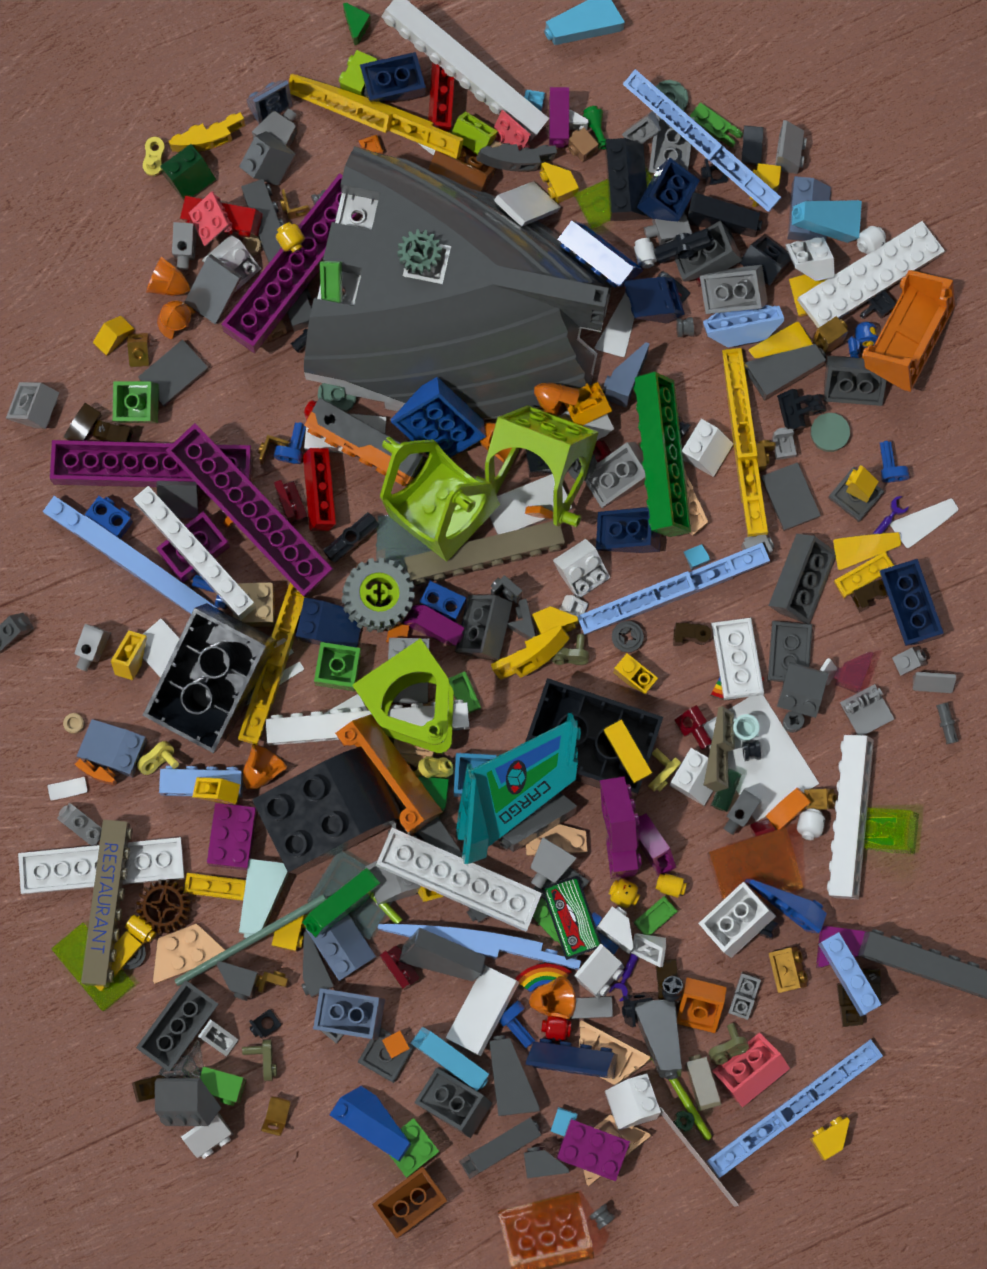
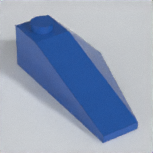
M752 879L745 880L748 886L806 932L820 933L827 913L822 910L823 905L818 901H811Z
M362 1086L340 1097L329 1114L399 1162L411 1145L400 1127L392 1119L388 1110L384 1108L378 1096Z

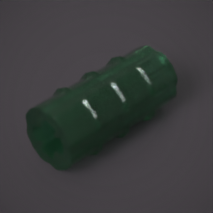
M728 769V788L715 793L710 805L711 807L723 812L728 811L742 774Z
M683 1110L675 1114L673 1123L679 1130L685 1132L692 1129L695 1119L692 1113ZM681 1118H685L687 1124L682 1125Z

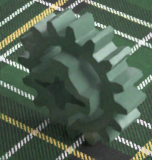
M416 229V234L414 235L409 231V237L403 236V243L398 244L400 250L397 253L398 257H401L399 259L400 264L406 263L405 270L412 268L413 274L416 270L423 274L424 269L431 272L430 266L437 267L436 260L441 261L439 253H442V247H438L440 245L439 239L434 241L435 235L431 234L428 236L427 230L420 234L419 229ZM411 244V249L406 253L407 247ZM416 247L418 250H420V252H423V256L419 252H416ZM433 251L432 257L428 259V255Z

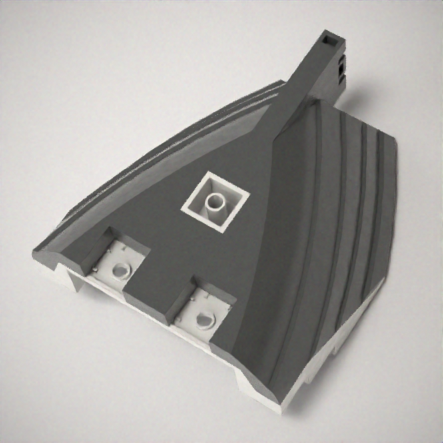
M354 146L344 168L339 208L335 223H331L323 261L342 262V288L346 292L343 295L342 303L321 300L320 284L318 297L313 300L309 317L304 357L306 380L345 387L347 395L385 402V409L399 411L422 385L438 377L484 421L496 419L527 405L537 409L542 408L534 394V387L541 383H555L577 389L585 386L587 383L590 386L597 353L580 338L582 328L601 332L612 285L607 282L608 278L604 274L599 276L592 271L591 268L593 266L588 262L583 264L576 258L577 254L572 250L568 252L560 246L562 242L558 240L560 236L538 220L521 227L494 201L495 196L486 192L472 190L443 175L434 174L406 159ZM360 213L363 215V218L360 221H354L352 215ZM416 229H419L420 234L427 230L428 236L431 234L435 235L434 241L439 239L440 245L438 247H442V253H439L441 261L436 260L437 267L430 266L431 272L424 269L423 274H420L419 270H416L413 274L412 268L405 270L406 263L400 264L399 259L401 257H398L397 253L400 250L398 244L403 243V236L409 237V231L414 235L416 234ZM411 244L407 247L406 253L411 249ZM416 247V252H419L423 256V252H420V250H418ZM433 251L428 255V259L432 257Z

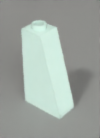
M249 859L239 933L244 934L243 938H247L265 928L289 875L283 863Z

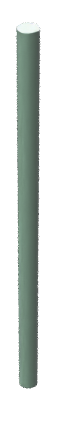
M322 894L174 979L177 986L182 985L185 980L189 981L215 966L217 961H224L308 913L327 899L326 896Z

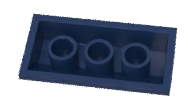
M918 559L879 570L905 646L923 644L941 638L944 632Z
M540 1039V1042H533L526 1065L539 1069L614 1079L618 1054L612 1053L613 1049L600 1047V1051L592 1050L590 1045L580 1044V1048L572 1047V1043L560 1041V1045L552 1044V1040Z

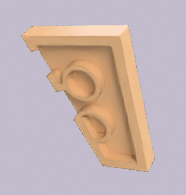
M560 824L526 844V856H535L543 837L568 853L587 852L586 831Z

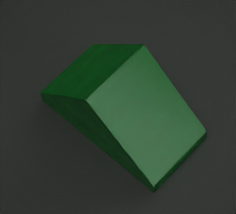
M343 3L344 14L355 46L359 44L368 29L371 17L370 14L348 3Z
M420 776L418 779L443 812L446 811L449 780Z

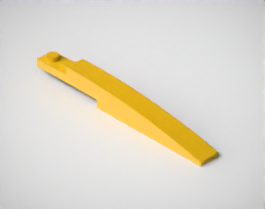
M290 74L289 88L292 95L384 133L391 131L457 159L460 157L464 139L434 127L433 122L378 101L370 102L367 97L299 75Z
M742 348L722 350L723 366L747 537L767 535L768 529Z
M289 583L271 636L278 641L283 638L286 641L273 649L255 686L238 736V740L257 746L289 657L303 606L304 596L291 583Z

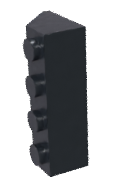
M627 138L606 139L605 156L610 221L649 219L648 215L637 208L647 189L644 144Z

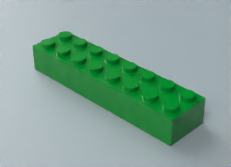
M652 372L635 377L634 391L637 396L636 410L639 414L638 428L641 433L640 447L644 459L642 466L645 470L646 478L644 484L648 496L646 503L650 514L649 526L651 531L668 537H674L691 532L674 380L664 375Z

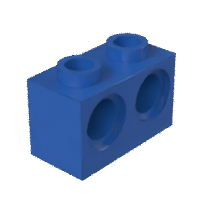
M98 496L85 513V516L121 539L133 523L130 517L131 514L124 508L120 510L114 506L115 503L108 497L103 499ZM100 508H107V512L104 515L97 514ZM116 519H123V523L120 526L113 525Z
M432 581L429 582L420 600V605L431 608L455 623L466 604V597ZM435 595L439 600L437 603L432 604L428 601V598ZM454 604L457 609L454 612H449L446 610V606Z

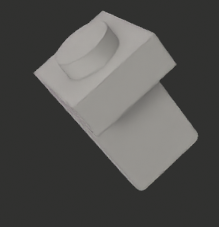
M70 803L60 810L57 819L88 844L95 846L101 838L102 828Z

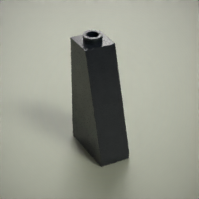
M694 192L692 194L687 218L689 225L709 228L721 221L731 230V233L755 237L756 231H760L762 220L759 219L760 212Z

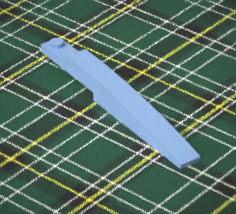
M636 69L623 83L627 89L767 212H770L782 198Z
M56 496L51 499L43 510L45 515L90 544L114 563L188 613L192 614L195 607L206 603L215 607L144 555Z
M760 543L691 572L687 571L578 615L577 618L584 635L731 580L734 576L769 563L770 559L763 543Z
M378 924V930L409 938L419 928H422L479 954L497 959L498 953L501 951L579 970L581 963L580 960H577L578 956L566 960L564 956L557 955L558 952L555 950L546 949L545 952L541 951L543 945L541 942L503 934L442 926Z
M870 1039L742 1133L706 1162L718 1178L722 1177L883 1057V1055Z

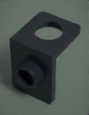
M704 159V164L700 171L702 179H705L706 186L727 183V175L723 172L722 177L718 180L711 176L712 171L720 169L715 165L709 166L708 159Z
M646 993L623 996L622 1015L625 1024L632 1028L636 1027L634 1004L651 1001L652 996Z
M270 1009L255 1020L251 1019L249 1021L252 1025L249 1029L255 1037L260 1036L261 1039H264L281 1026V1023ZM265 1017L273 1019L274 1024L270 1029H265L262 1026V1020Z

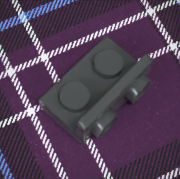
M505 575L501 579L498 577L492 583L491 595L499 596L502 592V596L506 600L514 602L516 605L519 603V600H522L523 590Z

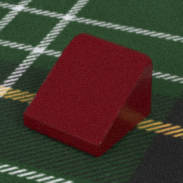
M604 440L597 441L593 451L595 459L599 463L612 453Z
M769 819L750 824V829L755 839L772 834L775 830Z

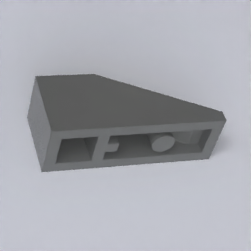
M305 931L303 951L304 983L301 986L306 996L310 994L314 998L319 995L320 988L331 990L335 987L312 938Z

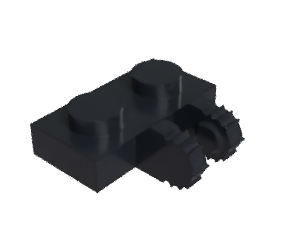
M884 290L867 301L869 307L861 312L860 317L864 319L874 310L882 318L895 307L896 303Z
M790 389L777 395L784 426L794 431L806 427L804 415L815 412V407L808 406L802 409L801 404L811 401L812 395L799 397L797 389Z

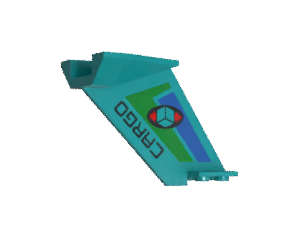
M568 713L567 722L474 769L471 764H467L456 826L458 840H464L462 852L464 864H470L486 858L490 845L576 779L578 748L575 746L576 740L580 739V728L577 727V721H575L572 713Z

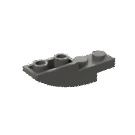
M505 143L499 147H483L480 149L476 159L480 163L497 169L535 171L541 162L552 161L557 154L556 146L542 145L535 149L527 147L519 151L517 144L510 145V143Z

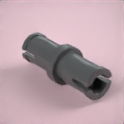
M949 702L936 705L941 721L939 725L943 728L946 745L959 742L954 726L956 722L952 718Z

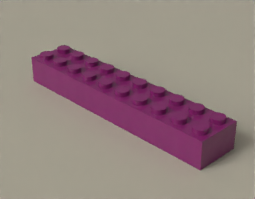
M340 173L298 225L305 237V241L301 244L302 248L294 253L291 250L284 251L280 248L221 324L224 333L254 354L320 271V262L324 258L331 223H335L342 195L341 181L343 175ZM360 213L352 215L354 221H358L362 217Z
M196 423L166 449L170 456L304 597L334 571Z
M52 440L50 480L53 485L156 487L157 481L195 482L166 451L173 443ZM216 445L251 482V445Z

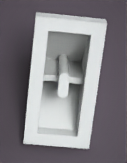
M634 934V948L631 953L658 967H663L666 938Z
M211 1019L198 1036L225 1056L229 1054L238 1041L236 1037Z

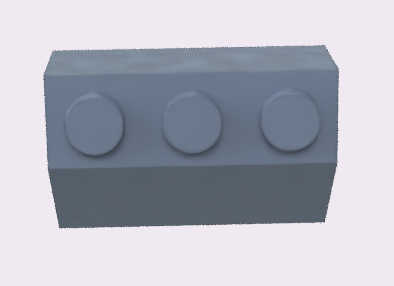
M794 176L787 239L807 241L813 238L824 237L826 241L827 236L792 225L793 206L805 201H830V186L814 178Z
M349 914L316 938L306 929L339 981L376 957Z

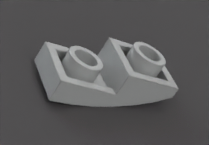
M741 972L730 1005L729 1014L748 1020L761 982L760 978Z

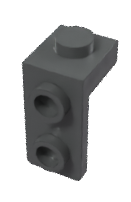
M24 613L10 615L0 624V653L17 636L28 634L34 629L30 619Z

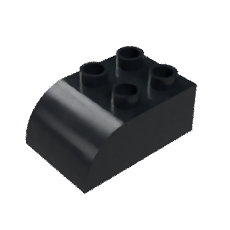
M208 603L195 607L142 716L215 753L225 742L240 718L278 640Z
M547 678L525 742L567 722L568 713H572L575 721H577V727L580 728V739L576 740L575 746L578 748V765L575 781L600 789V780L624 777L626 785L630 784L632 797L630 799L635 801L642 780L635 784L632 782L603 730L622 720L648 765L663 717Z
M357 747L329 758L252 799L287 872L293 874H300L399 822L402 812L388 782L362 747Z

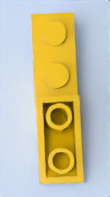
M241 112L231 114L226 120L220 123H213L207 130L203 123L194 125L187 132L174 135L169 140L170 148L173 152H180L192 144L199 152L227 144L232 141L231 133L246 126L244 117Z
M560 625L538 636H534L525 641V649L492 663V670L500 680L515 673L522 678L549 661L569 640V635Z

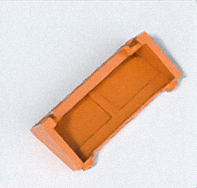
M909 270L900 282V288H902L900 298L875 345L870 344L863 350L862 359H864L866 369L902 390L911 392L955 307L953 280Z
M371 714L351 721L335 733L344 747L352 745L362 747L406 807L400 814V822L410 836L443 813Z

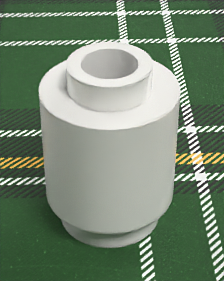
M649 238L636 240L634 250L638 266L643 268L654 266L657 259L654 254L653 243L650 242Z

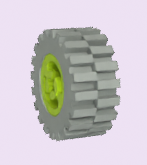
M371 558L368 559L367 563L361 562L356 569H352L343 587L342 604H345L344 611L349 613L351 622L355 620L358 623L357 627H367L366 631L369 632L377 629V633L383 632L384 629L388 631L393 629L395 625L398 626L406 618L412 607L415 592H412L414 585L413 582L409 581L410 575L408 572L403 573L404 568L400 564L396 567L393 565L395 561L389 560L387 563L384 562V558H378V561H374ZM379 581L388 585L391 590H389L384 584L380 585L379 593L382 594L380 598V605L383 604L386 599H390L391 602L384 607H376L371 605L367 601V599H369L370 602L375 605L378 601L377 594H375L377 590V584L373 585L370 590L366 589V586L368 584Z

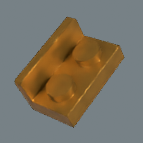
M790 947L769 953L778 993L807 987L808 977L805 970H803V956L798 947Z

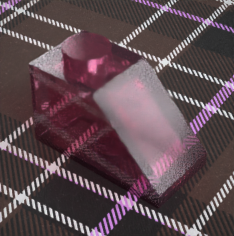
M868 652L845 662L841 668L838 667L834 678L837 679L835 685L858 693L874 653Z

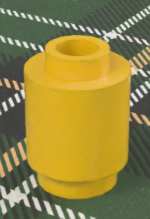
M667 873L665 875L659 874L655 889L660 890V893L678 898L680 894L684 895L687 883H683L684 878Z
M133 915L126 923L125 928L143 944L147 941L150 943L157 932L152 931L151 923L145 924L147 920L139 919L140 916Z

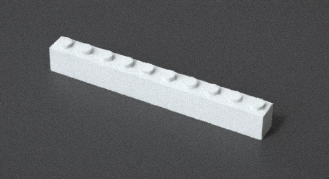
M393 0L386 8L381 17L388 26L394 27L404 39L411 41L417 50L424 52L434 64L441 66L447 75L458 80L463 88L470 90L476 99L488 105L493 113L500 115L501 110H504L531 134L530 141L548 121L549 118L408 0Z
M454 700L452 730L470 729L468 704L463 703V700ZM432 702L431 706L415 703L411 704V707L403 708V705H393L389 709L388 716L418 726H424L434 718L435 702ZM363 708L351 709V712L343 713V710H332L331 714L324 715L320 711L311 712V716H303V713H294L288 718H283V715H272L271 719H266L267 744L271 746L339 740L335 734L337 731L353 720L370 715L371 712L363 711Z

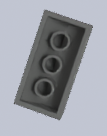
M796 534L768 606L784 616L810 624L836 557L835 551L815 536Z
M185 980L136 1048L170 1072L219 1004Z

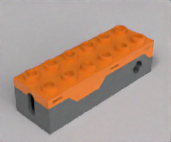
M321 398L318 401L310 400L304 409L307 420L304 426L309 428L308 433L320 439L322 436L325 437L324 442L336 448L339 446L343 447L342 452L354 458L356 455L359 456L358 461L370 467L375 465L377 467L376 471L386 476L392 453L384 449L382 443L384 440L389 443L386 440L389 437L388 435ZM331 418L336 419L334 424L330 423ZM420 453L410 454L400 464L395 482L405 487L407 484H410L421 471L427 457Z

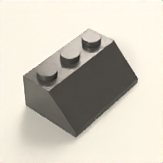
M827 356L823 401L882 406L886 380L866 369L864 359Z
M468 595L461 624L464 627L463 637L456 645L455 652L486 660H499L512 602L497 595Z
M164 1078L155 1081V1112L159 1116L161 1123L165 1126H209L221 1109V1106L200 1078Z

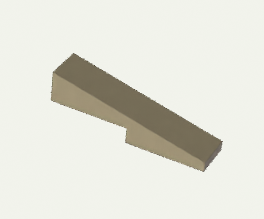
M723 706L718 707L703 784L714 792L728 788V752L735 750L733 732L734 713Z

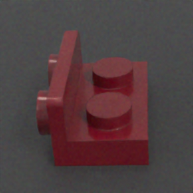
M281 480L274 482L288 522L291 524L307 518V513L294 481L283 484Z
M394 946L389 951L385 950L379 956L402 989L405 990L418 981L419 976L411 965L399 962L401 950L398 946Z

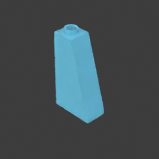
M587 0L546 21L544 33L548 40H552L554 45L621 32L624 30L625 22L612 0Z
M862 201L802 202L793 206L792 225L848 243L859 238Z
M421 1027L410 1043L474 1090L478 1091L479 1088L482 1089L486 1085L489 1073L433 1032Z

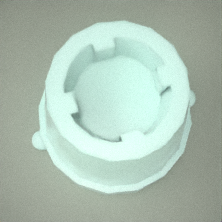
M743 714L733 720V732L739 740L749 741L759 736V723L754 716Z

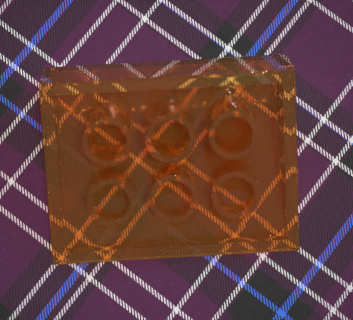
M787 828L719 848L707 854L722 901L742 882L745 883L746 879H752L789 893L803 888ZM753 890V891L760 897V899H761L762 901H765V900H766V899L763 898L760 894H758L755 890Z
M579 1191L498 1211L511 1269H552L594 1258L593 1246Z

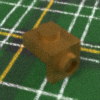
M264 971L263 976L259 975L256 987L259 988L258 992L264 993L267 982L287 988L289 980L285 978L286 974L274 971L271 974Z

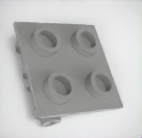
M875 684L840 702L857 735L864 736L894 720L893 715L882 698L883 693L881 689H877Z

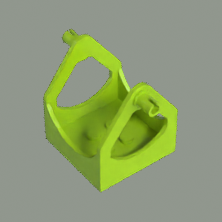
M524 406L497 418L485 461V479L480 476H476L475 479L479 482L489 481L497 495L519 449L530 450L546 462L554 477L553 524L560 526L564 522L576 528L580 524L581 516L569 512V509L586 477L599 432L535 407ZM512 448L499 474L495 477V454L503 449ZM579 458L582 466L580 473L563 503L562 484L565 474L572 463Z
M387 437L386 440L389 443L384 440L382 447L392 453L380 493V498L392 520L447 562L500 506L493 485L489 481L479 482L468 475L446 455L433 439L398 444L391 437ZM429 452L427 461L414 480L401 491L391 495L400 464L410 454Z
M421 638L352 685L388 737L435 753H444L450 749L452 745L454 691L449 684L448 677ZM419 683L436 684L434 718L424 726H418L388 716L392 702L404 689Z

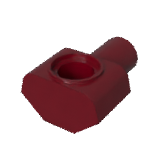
M697 705L691 707L674 720L684 737L692 734L702 750L711 745L712 739L704 728L707 720Z

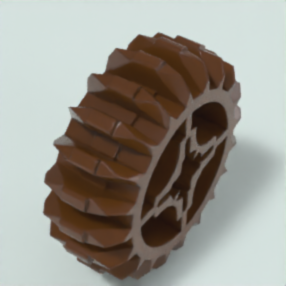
M159 879L157 887L154 882H151V890L147 887L143 888L147 894H139V897L144 900L143 902L137 901L136 904L142 906V908L137 909L136 912L144 914L139 919H147L145 924L151 923L152 931H155L158 927V934H162L163 928H165L166 933L170 934V927L176 932L178 931L176 924L179 923L180 926H185L181 919L189 920L185 912H192V909L186 907V905L192 904V901L185 900L189 896L188 892L181 894L185 889L183 886L176 889L178 882L174 881L172 886H170V880L166 879L165 885H163L162 880ZM163 891L158 901L149 902L153 895ZM170 891L178 896L180 906L170 903ZM167 901L166 904L171 908H166L162 913V909L158 906L163 905ZM148 908L158 911L159 922L151 919ZM179 912L172 921L165 923L169 913Z

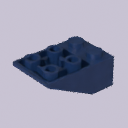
M655 277L624 282L625 292L631 304V312L636 319L667 324L685 315L674 278Z

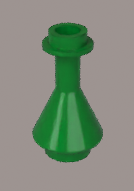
M590 106L583 111V117L588 119V126L595 132L597 143L599 144L598 149L603 150L605 149L606 142L601 129L603 110L598 109V106Z

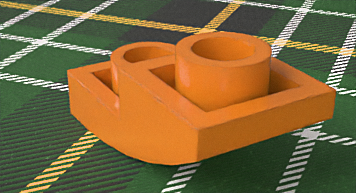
M79 759L74 764L83 773L99 782L109 785L117 784V781L114 779L116 775L108 767L104 770L100 766L94 772L95 767L88 760L83 762Z
M796 788L780 801L766 817L778 831H781L794 817L799 816L811 801L799 788Z

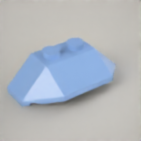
M765 305L761 309L715 313L704 320L703 325L708 337L726 347H733L766 340L784 322V316L780 306L772 307Z

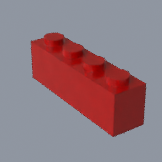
M432 62L428 121L433 122L434 127L448 132L452 121L454 77L447 75L441 66Z
M185 196L180 219L186 223H193L189 212L203 199ZM221 203L225 208L224 212H227V217L232 223V230L229 232L223 230V233L232 235L233 232H237L240 236L250 238V235L258 236L263 213L253 208Z
M309 448L303 455L310 531H329L336 525L329 448Z

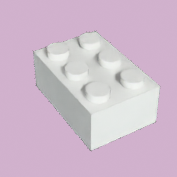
M742 882L698 924L718 947L732 958L769 924L776 915L751 887Z

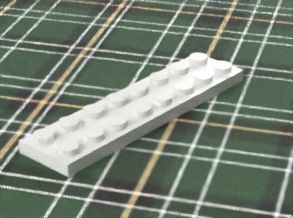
M923 221L888 241L876 251H872L838 272L834 278L825 280L799 296L797 301L817 328H819L835 316L839 319L901 281L902 277H905L909 270L917 271L943 255L945 250Z
M391 828L375 865L525 932L529 927L542 894L474 863L464 864L463 858L394 828Z
M181 837L128 842L130 857L125 863L128 873L127 879L123 880V885L155 882L159 879L162 881L166 879H185ZM99 845L18 853L21 894L94 888Z

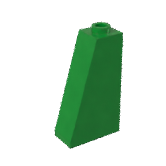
M368 868L364 869L312 910L302 923L315 938L364 904L380 882Z

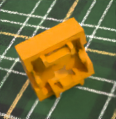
M598 382L590 386L587 383L578 389L579 398L576 405L565 404L573 422L582 426L612 411Z

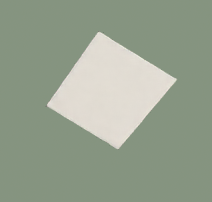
M763 695L748 697L728 709L734 713V719L743 714H749L754 716L759 723V736L747 742L752 743L754 740H759L761 760L754 758L744 761L742 752L743 741L739 740L735 734V750L728 752V778L740 795L745 789L761 799L752 814L756 822L764 818L796 788H799L804 793V789H811L819 784ZM716 717L704 725L711 739L713 738Z

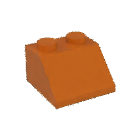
M686 978L676 1018L677 1024L716 1033L725 1002L727 987Z

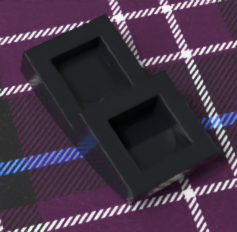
M744 125L741 162L744 165L758 166V163L761 164L763 127Z

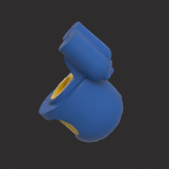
M862 322L857 325L855 338L851 336L848 340L851 358H859L858 354H860L861 348H867L870 344L875 345L878 336L876 334V326L873 323Z

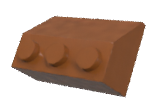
M462 145L460 157L457 159L435 150L428 170L434 174L443 175L472 190L484 192L497 168L478 162L476 159L477 154H474L471 149Z
M421 1167L372 1205L397 1239L446 1203L447 1199L424 1167Z

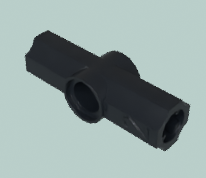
M709 228L692 234L680 233L675 236L673 241L655 247L654 254L660 264L675 258L687 259L692 257L695 251L713 245L714 237Z
M367 512L351 527L344 529L342 534L327 546L323 552L335 564L351 549L358 547L360 542L379 526V523ZM349 534L356 535V539L353 542L347 541L346 537Z

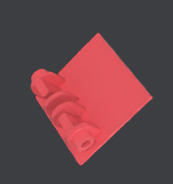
M501 110L494 129L498 131L495 139L503 144H517L519 151L523 148H530L528 140L531 134L504 110Z
M213 191L189 212L204 246L223 230L225 232L232 230V223L227 217V212H224L225 208L220 202L221 199Z

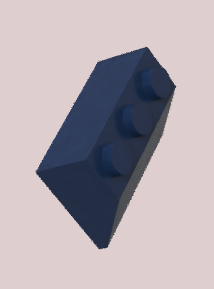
M669 157L657 168L637 208L652 219L678 222L700 180Z

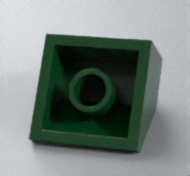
M192 144L160 166L163 176L183 200L185 196H197L217 181L202 156Z

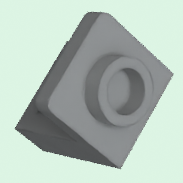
M784 427L777 429L773 433L772 441L776 443L774 449L776 460L796 457L793 429Z
M766 535L746 537L744 539L745 542L741 546L742 550L763 543L768 556L772 554V548H774L771 538H767Z
M912 647L892 657L900 676L927 665L926 654L919 647Z

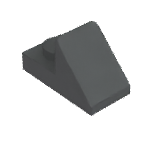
M527 599L519 600V606L516 607L518 619L522 618V620L510 622L507 624V627L529 640L535 636Z

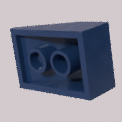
M416 52L360 64L370 102L409 100L425 96L426 86Z
M648 507L598 512L596 550L629 553L660 552L661 534L651 531Z
M304 597L296 638L297 641L317 645L324 642L357 648L361 628L357 627L358 623L355 620L351 622L349 619L350 615L345 613L344 607Z

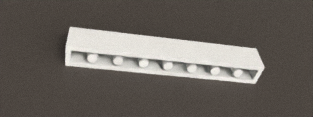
M149 486L133 498L140 510L240 620L256 608L251 598Z
M844 735V741L841 742L842 760L839 762L840 780L837 782V791L839 793L838 800L835 802L837 814L836 820L833 823L835 835L831 843L833 856L829 863L831 877L827 884L829 896L834 898L859 900L874 742L868 736Z

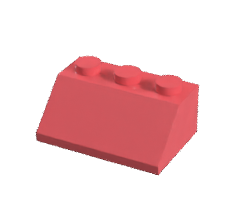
M760 1032L748 1041L749 1049L745 1053L728 1059L726 1063L718 1065L712 1070L713 1074L742 1108L790 1069L781 1053Z

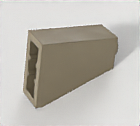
M701 1054L689 1057V1062H686L685 1065L698 1111L720 1106L721 1101L707 1057L701 1058Z

